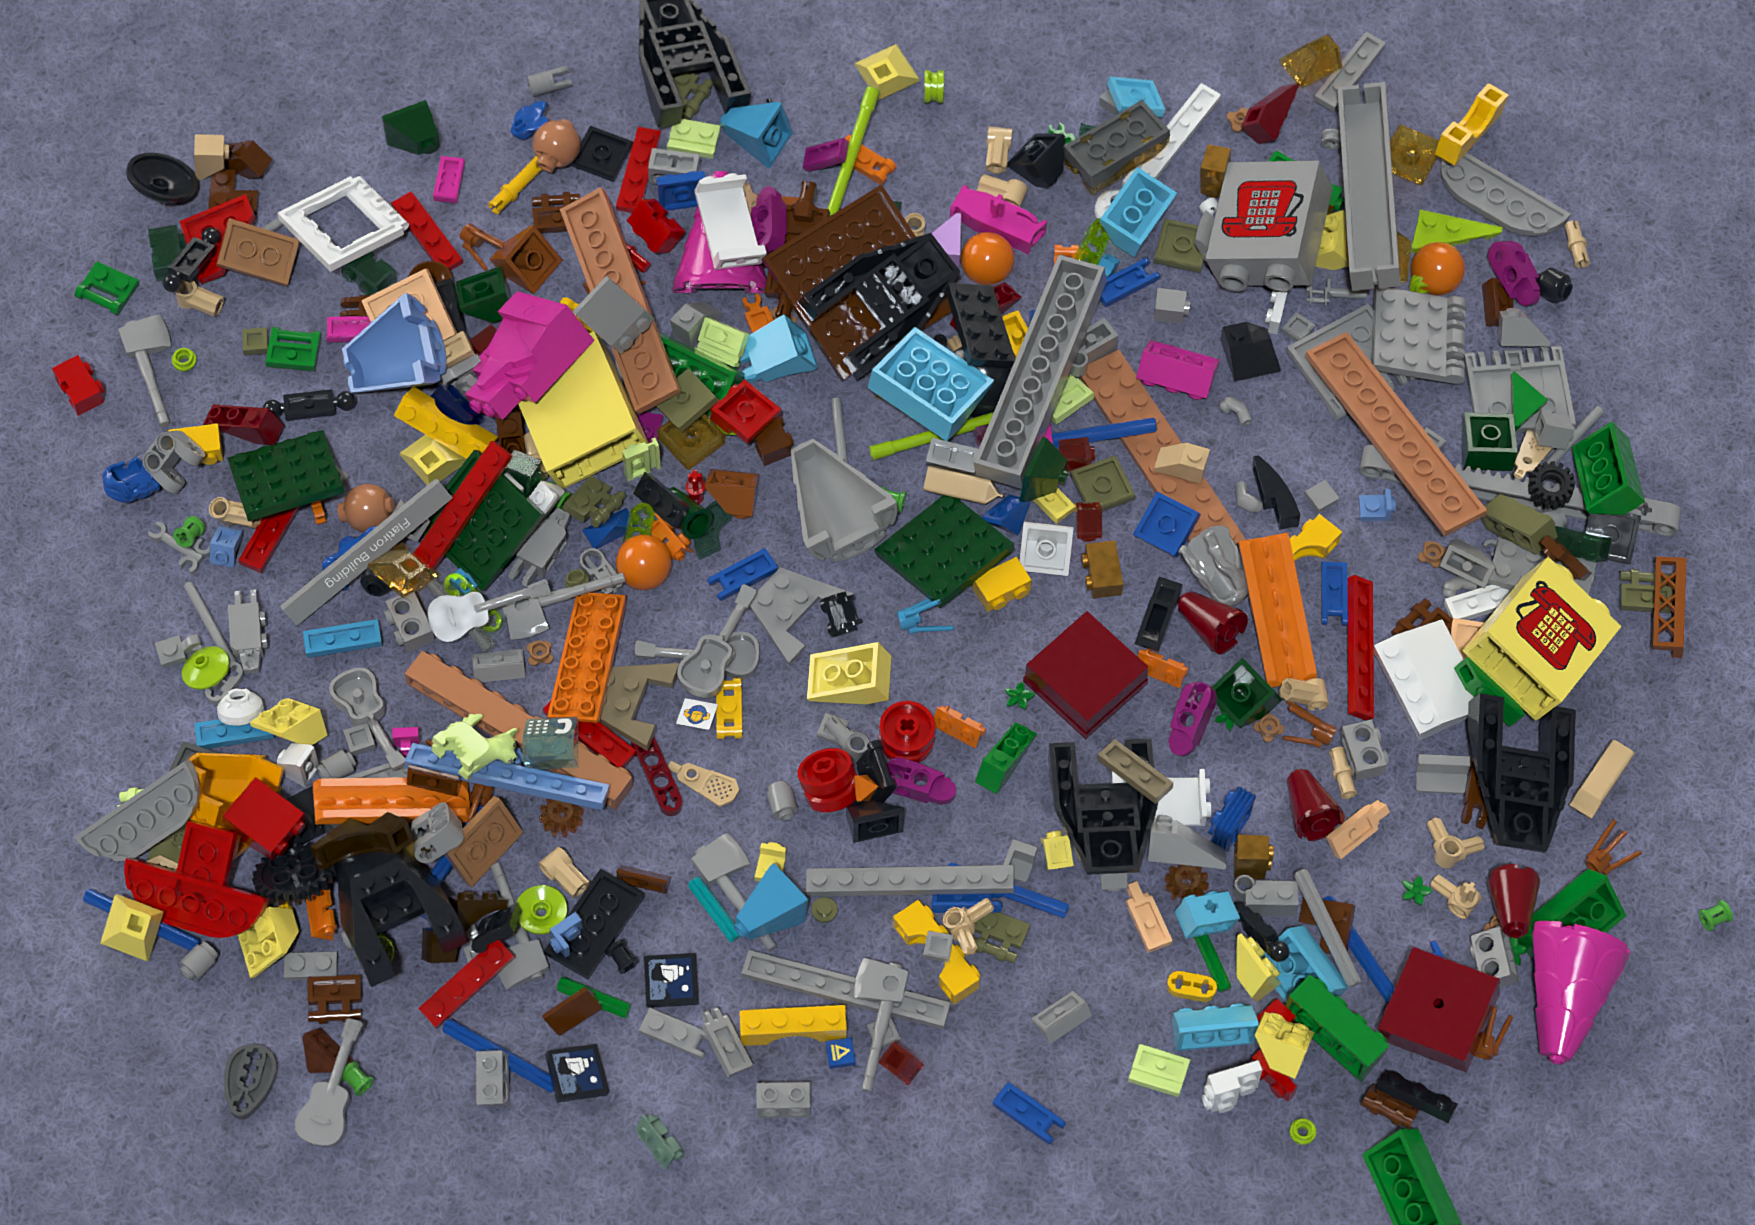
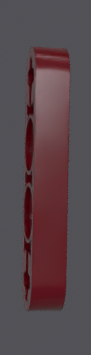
M653 737L648 751L631 742V746L636 750V757L661 812L666 816H676L682 810V797L655 737ZM656 756L659 762L655 766H648L644 762L646 757ZM658 777H664L668 780V784L660 788L655 786L654 781ZM668 792L671 801L675 802L674 808L667 805L665 794Z

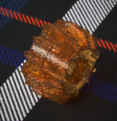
M546 799L547 805H541L540 812L542 814L539 816L540 823L544 824L543 829L545 832L552 830L551 833L554 837L561 832L564 838L567 836L568 830L575 834V826L582 825L580 817L583 815V810L578 808L579 805ZM563 813L564 817H559L558 814Z
M1179 864L1177 867L1171 866L1169 868L1170 874L1165 876V882L1167 883L1165 890L1172 893V900L1180 897L1182 901V899L1190 895H1196V897L1204 896V891L1208 890L1209 887L1208 882H1206L1208 874L1201 873L1202 867L1198 866L1195 868ZM1184 880L1186 883V881L1189 880L1191 881V884H1189V882H1187V884L1182 883V881Z

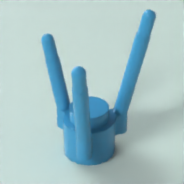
M927 598L911 607L897 611L902 631L908 629L910 634L916 632L952 631L954 626H917L918 623H921L919 613L938 605L939 599L932 602Z

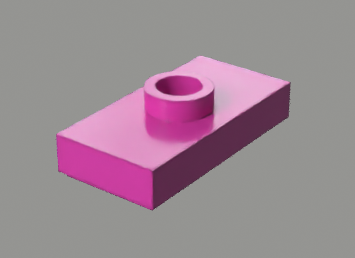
M441 156L433 194L434 201L458 203L465 167L464 158Z
M327 317V342H350L371 323L369 317Z

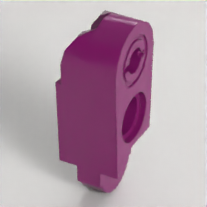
M768 186L760 191L756 200V206L751 207L750 217L758 246L764 245L766 253L784 245L785 235L787 234L786 203L782 201V194L779 191Z
M1498 241L1493 243L1489 248L1488 259L1510 298H1516L1518 303L1524 306L1537 304L1540 299V288L1536 279L1539 278V275L1528 253H1525L1523 247L1515 241Z
M1192 682L1186 685L1178 700L1170 726L1172 731L1168 741L1170 750L1177 756H1188L1192 751L1194 752L1196 745H1200L1217 702L1216 691L1204 682ZM1203 694L1200 702H1198V696ZM1194 715V723L1187 727V718Z
M896 757L887 763L891 778H894L897 784L893 794L927 804L928 802L943 805L954 800L956 786L950 778L945 777V773L904 758ZM924 781L926 782V784L924 786H918L915 784V782Z

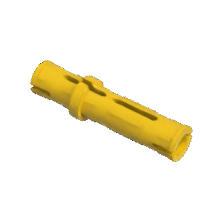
M537 156L508 184L503 185L500 188V192L488 202L489 209L493 206L495 207L492 210L493 213L499 214L510 202L515 201L518 198V194L542 171V169L536 166Z

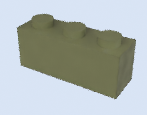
M1500 493L1485 506L1487 509L1486 516L1482 517L1485 529L1535 554H1538L1545 548L1541 541L1546 535L1553 538L1558 537L1555 522L1549 515H1544L1531 506H1525L1514 498H1509Z

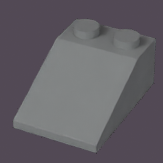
M607 275L573 311L577 317L620 354L629 349L634 340L642 332L646 331L650 323L655 319L636 299Z
M1158 815L1157 818H1154L1148 842V861L1226 869V851L1179 821L1172 820L1170 816Z

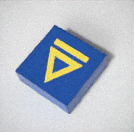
M852 1038L825 1041L829 1069L855 1065Z

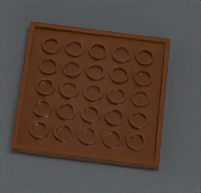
M882 184L761 259L841 381L852 376L842 360L850 352L882 330L883 327L855 291L813 322L797 302L804 294L859 254L875 251L879 248L898 244L916 237ZM947 294L943 296L921 331L952 313Z

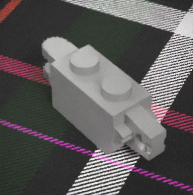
M557 508L548 518L544 517L526 542L516 552L517 561L509 572L508 577L515 580L523 568L527 570L522 581V585L526 587L533 582L536 576L545 578L567 545L565 530L571 519L568 512Z
M256 589L250 590L251 603L242 604L243 597L241 592L235 591V605H228L230 646L233 649V656L241 660L244 674L259 673L261 658H264L263 649L268 648L267 634H262V626H266L265 611H260Z

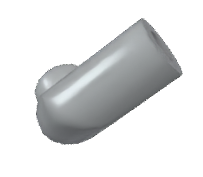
M1227 396L1219 403L1223 412L1234 411L1242 426L1253 422L1243 402L1232 396Z
M1237 482L1235 484L1238 506L1248 512L1259 513L1263 509L1262 501L1248 494L1246 482Z
M1456 576L1444 582L1442 586L1444 587L1443 595L1445 597L1456 596V590L1459 589L1476 590L1477 584L1461 576Z

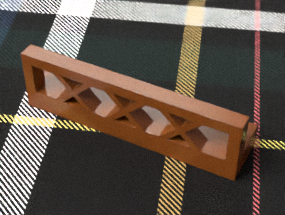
M1656 556L1653 649L1672 650L1673 658H1682L1684 649L1687 558ZM1661 564L1675 565V572L1667 577L1661 571ZM1667 584L1674 590V595L1668 600L1660 593V590ZM1666 607L1673 612V617L1667 622L1659 615V612ZM1667 629L1673 635V642H1659L1658 636Z

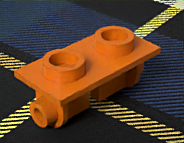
M654 513L658 520L649 522L648 531L662 542L668 539L665 545L671 554V558L679 562L685 558L684 553L686 551L694 553V550L689 546L692 543L690 539L682 532L679 534L674 527Z
M1150 649L1139 650L1137 657L1149 667L1148 676L1179 689L1181 688L1183 679L1189 670L1188 667H1185V663H1179L1170 658L1165 661L1163 660L1164 656L1150 651Z
M942 705L937 707L934 715L935 728L976 749L980 737H983L986 732L983 724L969 717L963 720V714L951 709L948 705L946 707Z
M321 889V896L312 895V901L305 898L311 937L333 940L337 926L333 910L328 909L332 905L331 889Z

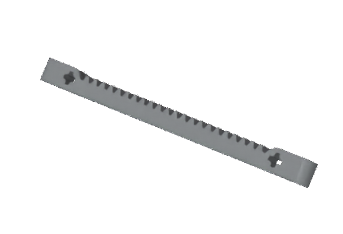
M1367 445L1363 448L1359 467L1361 475L1403 484L1400 478L1395 476L1396 473L1374 445ZM1460 464L1455 467V470L1478 499L1492 501L1501 493L1509 498L1516 499L1525 506H1531L1537 511L1544 512L1547 510L1544 509L1545 504L1542 503L1539 507L1536 505L1537 499L1531 500V494H1528L1529 478L1521 482L1516 477L1514 480H1511L1510 474H1506L1504 478H1501L1500 472H1497L1495 476H1491L1490 470H1487L1485 474H1481L1480 468L1472 472L1470 466H1467L1465 471L1462 470ZM1547 481L1543 485V487L1546 490L1551 492H1557L1560 490L1559 484L1557 483L1553 488H1550L1549 482ZM1576 487L1569 503H1565V506L1560 509L1567 517L1588 520L1589 512L1586 510L1583 494H1580L1579 488ZM1644 498L1645 503L1628 512L1641 515L1640 522L1642 524H1639L1638 531L1668 537L1675 536L1678 533L1681 508L1676 504Z

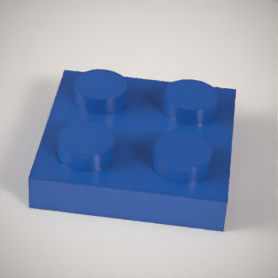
M690 171L684 174H668L663 177H656L658 202L667 211L698 206L694 190L699 180L705 178L704 171Z
M1157 491L1133 535L1177 558L1179 548L1185 545L1201 514Z

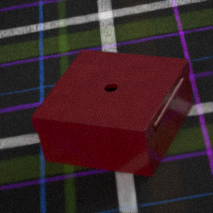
M1086 611L1026 664L1023 682L1086 740L1148 685L1149 679L1147 674L1149 667L1093 615Z
M1413 947L1378 1027V1031L1386 1038L1387 1043L1467 1073L1488 1024L1492 1007L1496 1005L1499 998L1500 979Z

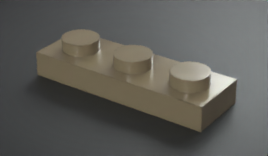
M1116 739L1098 754L1097 760L1155 804L1173 789V782Z

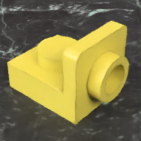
M1061 830L1047 832V837L1041 838L1047 870L1074 866L1068 836L1066 834L1062 835Z
M769 842L768 844L761 843L755 881H760L773 863L783 872L787 858L785 847L774 842Z

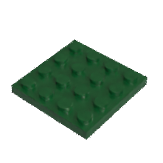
M323 430L310 432L297 438L286 439L274 444V446H262L259 449L238 453L227 458L248 521L345 493Z
M473 450L446 485L445 489L452 497L482 455L479 450ZM502 473L445 556L459 569L461 568L465 573H469L481 591H487L546 514ZM448 502L428 518L430 523L423 532L425 536Z
M943 495L876 547L874 551L878 558L933 602L939 599L940 601H938L939 604L937 606L941 609L1014 551L1015 547L1012 541L958 498Z

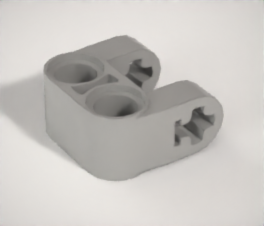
M179 430L168 431L157 436L145 453L142 463L146 471L164 489L170 493L177 494L184 486L185 481L172 467L180 457L187 463L197 466L204 458L205 452L184 432Z
M444 802L437 804L414 819L410 825L411 834L415 840L414 854L416 859L422 863H430L459 846L464 839L462 822L447 803ZM418 828H427V832L423 833V831H418ZM421 848L430 849V852L421 851Z

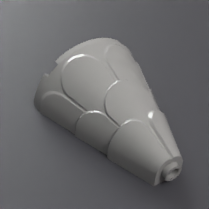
M814 439L801 443L791 449L793 483L797 491L803 542L811 555L822 561L825 558H831L833 562L844 561L863 554L886 536V528L889 524H894L897 516V502L891 494L866 478V475L845 463L842 457Z

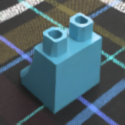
M785 315L750 334L743 356L740 357V362L743 364L751 361L752 365L742 371L745 373L744 378L750 383L760 379L764 382H769L783 376L810 372L818 368L806 332Z

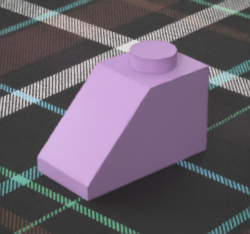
M956 213L932 232V234L955 265L959 267L961 213Z

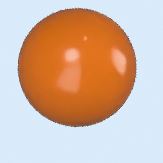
M982 232L974 235L965 243L960 260L963 272L970 280L981 285H994L1004 281L1010 275L1014 267L1015 258L1012 246L1003 236L993 232Z
M1432 242L1421 247L1414 255L1411 262V276L1423 277L1422 282L1428 286L1421 287V289L1428 290L1427 294L1434 296L1447 295L1456 290L1463 281L1465 275L1464 259L1461 253L1452 245L1444 242Z
M642 534L627 539L621 545L617 552L615 563L617 573H624L626 579L624 583L627 586L636 590L646 591L660 586L667 579L671 571L672 559L667 546L660 539Z

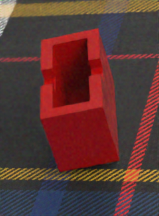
M642 199L627 219V222L633 227V232L643 238L647 243V247L652 252H671L685 233V230L674 218L669 220L665 216L667 210L657 199Z
M76 355L52 368L56 382L63 393H67L70 398L69 403L78 416L104 403L102 393L105 392L98 379L93 380L91 376L93 371L87 361L83 363L80 357Z

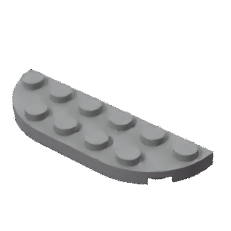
M1468 153L1455 166L1444 159L1441 160V177L1449 193L1463 205L1510 232L1526 236L1544 235L1559 229L1570 219L1571 214Z
M188 758L77 834L74 838L83 848L97 857L104 856L113 859V861H125V858L139 856L183 826L194 814L199 801L200 788L198 776L192 762Z

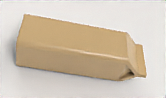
M932 465L928 466L923 487L924 491L986 504L997 496H1005V493L1000 492L992 480Z
M1612 740L1569 806L1592 819L1631 762L1635 754L1634 751L1618 741Z

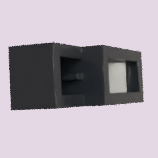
M1259 455L1254 456L1252 470L1260 499L1263 503V510L1273 508L1279 530L1299 526L1301 515L1288 486L1270 464Z
M1162 577L1158 578L1135 641L1136 645L1159 652L1181 596L1183 584Z

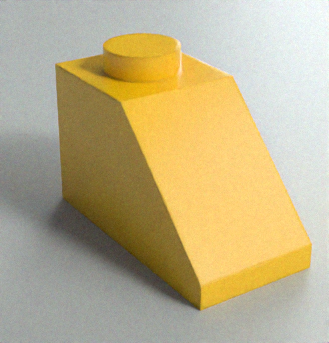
M218 424L168 430L184 432L202 448L205 456L200 463L212 465L217 461H223L221 434Z

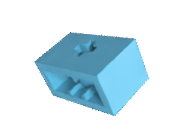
M1212 891L1196 897V895L1187 896L1182 899V903L1174 911L1186 939L1203 936L1204 934L1209 935L1229 931L1240 919L1228 891L1221 893Z

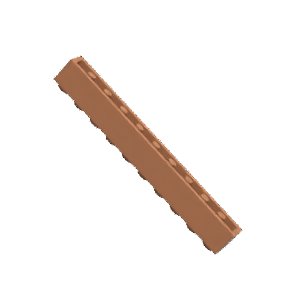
M421 651L404 673L406 683L462 718H468L469 714H482L483 718L475 726L492 736L506 733L512 728H517L518 731L513 737L517 740L516 748H520L523 755L551 772L609 784L610 792L605 804L616 810L633 788L631 774L622 767L616 768L610 764L606 757L600 754H593L583 743L578 741L575 743L568 739L565 733H555L557 729L553 730L548 726H544L546 722L540 717L534 716L533 718L528 715L520 705L510 704L505 701V698L496 691L490 692L484 688L480 681L474 678L470 680L465 677L461 670L455 666H447L437 655L432 653L429 655Z

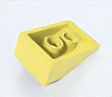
M879 642L810 654L807 699L815 702L871 704L888 701L892 656Z

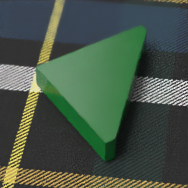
M1514 371L1511 375L1512 411L1515 431H1517L1547 404L1548 399Z

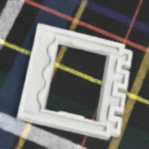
M350 176L278 212L279 221L330 272L404 235V230L409 227V223L384 201L361 176L354 179ZM347 196L380 230L371 232L341 249L339 246H335L331 238L326 233H322L318 225L306 216Z

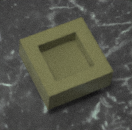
M267 327L242 329L244 355L267 354Z

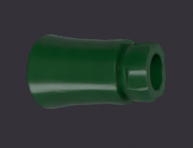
M675 487L669 488V490L690 506L680 525L683 534L689 539H695L706 533L712 523L711 512L692 500L685 492Z

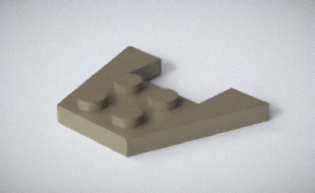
M680 663L612 667L599 722L648 751L656 732V727L654 724L634 719L648 684L673 688L678 677L677 670Z

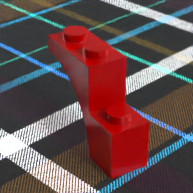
M1278 999L1273 1001L1257 1016L1258 1025L1265 1012L1279 1014L1286 1021L1293 1024L1296 1018ZM1260 1049L1251 1058V1062L1259 1060L1262 1068L1260 1080L1264 1079L1270 1085V1090L1276 1097L1280 1099L1283 1097L1288 1102L1295 1096L1297 1086L1289 1076L1270 1069Z

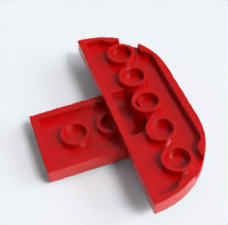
M194 820L187 821L176 871L131 857L125 858V882L127 889L131 891L134 899L139 903L163 911L161 922L214 938L235 936L255 925L260 916L262 917L265 912L269 898L227 886L238 833Z

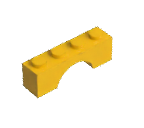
M1488 83L1477 95L1459 124L1453 121L1441 134L1435 154L1455 166L1501 116L1508 94Z
M412 387L403 396L394 414L398 419L466 459L473 450H479L483 453L491 441L496 442L498 436L478 424H462L447 417L437 408L434 398L415 387Z
M1320 514L1314 520L1309 519L1302 527V532L1298 536L1293 535L1290 538L1294 562L1306 556H1316L1324 559L1340 543L1342 531Z
M919 900L893 916V927L907 945H925L928 931L949 934L943 925L938 926L934 921V914L927 905L923 906ZM952 944L949 963L944 962L945 966L939 975L938 983L953 1005L977 990L981 977L977 968L973 964L969 966L964 959L965 954L957 944L955 946Z
M845 1005L739 1010L741 1042L743 1046L768 1045L776 1039L791 1036L810 1037L819 1042L846 1038Z

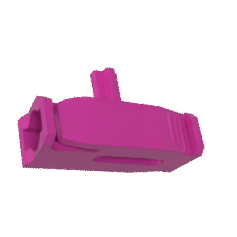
M966 185L962 186L950 208L949 219L956 213H961V222L978 233L993 232L999 234L1010 243L1012 248L1028 255L1032 247L1045 235L1047 230L1046 220L1038 223V219L1032 213L1003 200V195L999 194L996 197L986 192L971 190Z

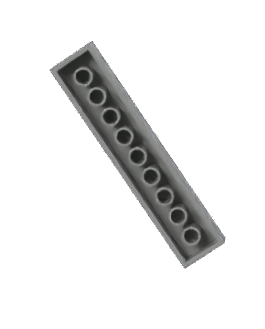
M1058 255L974 459L976 476L1022 489L1024 475L1042 436L1044 437L1106 285L1105 267Z

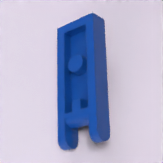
M1144 258L1106 278L1107 282L1100 297V301L1105 308L1161 278L1158 272L1149 275L1144 269L1151 263L1148 258Z
M766 548L712 575L707 579V582L710 586L718 582L721 584L724 590L718 593L717 598L719 601H723L738 593L743 584L751 586L774 574L778 567Z
M1322 562L1321 564L1322 625H1327V616H1341L1342 626H1347V562Z
M1003 893L933 894L932 912L946 913L953 907H966L969 909L985 898H988L994 906V910L990 913H997L1002 910V903L992 901V898H1001Z
M1007 1082L992 1102L995 1108L1048 1145H1051L1054 1141L1046 1133L1050 1127L1055 1124L1063 1129L1066 1125L1065 1121L1009 1082Z

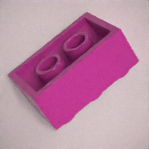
M1150 340L1143 350L1136 378L1140 379L1145 385L1155 386L1157 384L1164 386L1165 390L1178 393L1182 391L1189 393L1188 396L1194 399H1207L1221 359Z

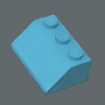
M1137 167L1099 221L1114 245L1135 258L1170 208L1177 192Z
M1305 926L1288 928L1279 937L1278 941L1285 942L1290 949V955L1285 961L1276 962L1267 953L1262 956L1263 959L1267 957L1281 973L1278 979L1282 984L1275 989L1285 1002H1287L1289 995L1309 975H1312L1315 979H1321L1327 985V990L1334 996L1340 997L1349 988L1342 975Z
M1241 1003L1233 1004L1228 1008L1208 1006L1203 1010L1196 1011L1184 1008L1174 1012L1172 1018L1176 1051L1254 1044L1255 1034L1259 1026L1252 1005L1245 1006Z

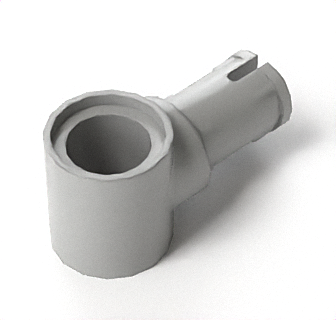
M836 715L832 716V719H828L824 724V727L839 741L838 745L842 750H845L850 755L853 763H856L868 749L869 739L863 733L849 730ZM851 745L858 746L860 750L853 749Z

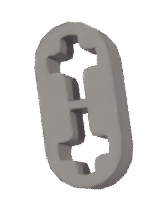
M230 661L228 670L230 672L236 670V677L232 675L228 679V674H226L218 684L205 689V695L210 704L218 706V703L230 690L238 688L244 679V672L238 662ZM221 688L222 695L213 697L212 691H218Z

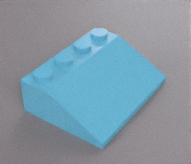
M914 327L872 369L867 388L945 441H948L962 427L993 385L994 380L974 366L968 365L965 360Z

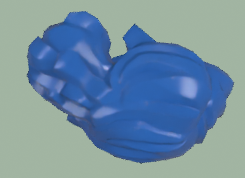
M138 457L131 459L125 468H123L125 466L124 460L117 464H111L102 475L103 488L106 495L121 503H130L136 499H143L152 495V492L159 491L160 484L146 471L142 463L143 461L139 460Z

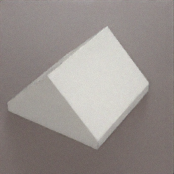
M1024 522L1020 552V563L1028 572L1068 576L1074 527Z

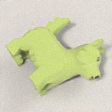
M469 714L468 718L464 717L462 721L450 724L445 731H440L433 737L432 752L441 759L446 751H453L454 755H457L456 758L463 765L459 770V774L465 780H468L473 773L483 769L494 760H501L505 764L516 761L517 755L514 750L517 740L513 737L518 729L512 728L506 733H501L487 739L473 728L483 718L482 714Z

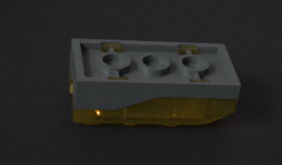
M1141 100L1064 145L1065 164L1074 174L1080 173L1082 175L1083 184L1093 194L1158 155L1170 140V130L1146 103Z

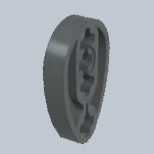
M258 1044L243 1045L237 1048L227 1060L224 1074L225 1097L231 1114L236 1119H247L256 1112L267 1099L275 1083L278 1072L276 1060L273 1054L264 1046ZM255 1052H258L261 1059H256L255 1061L258 1071H253L252 1080L255 1083H250L248 1087H245L242 1080L248 1079L246 1068H250L252 1065L249 1056H254ZM243 1099H245V1104L248 1108H243L242 1112H238L235 1105H240Z

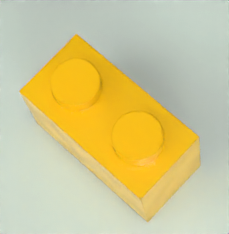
M1016 556L988 570L973 582L972 589L985 610L989 612L993 609H1002L1007 605V602L1015 598L1019 600L1027 596L1029 591H1031L1032 580Z

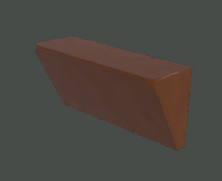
M1492 277L1482 284L1485 323L1489 327L1498 326L1499 311L1514 308L1513 299L1510 298L1501 281Z
M412 765L408 766L407 785L457 796L461 785L459 776Z
M624 865L617 868L616 871L617 878L630 886L663 894L668 893L672 879L671 876Z
M584 987L544 1013L542 1017L553 1031L561 1036L600 1011L602 1006L594 992Z

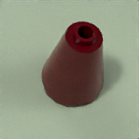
M1194 591L1184 593L1178 600V611L1211 651L1219 655L1230 651L1238 643L1235 638L1239 632L1244 634L1246 630L1248 616L1240 609Z
M1296 769L1290 774L1287 779L1295 832L1300 839L1307 837L1308 841L1326 838L1335 830L1334 827L1339 823L1340 825L1344 823L1345 815L1343 810L1309 770Z
M1518 864L1503 865L1491 872L1490 879L1488 878V888L1503 933L1511 938H1521L1528 933L1540 888V877L1538 872L1526 866V869L1518 868Z

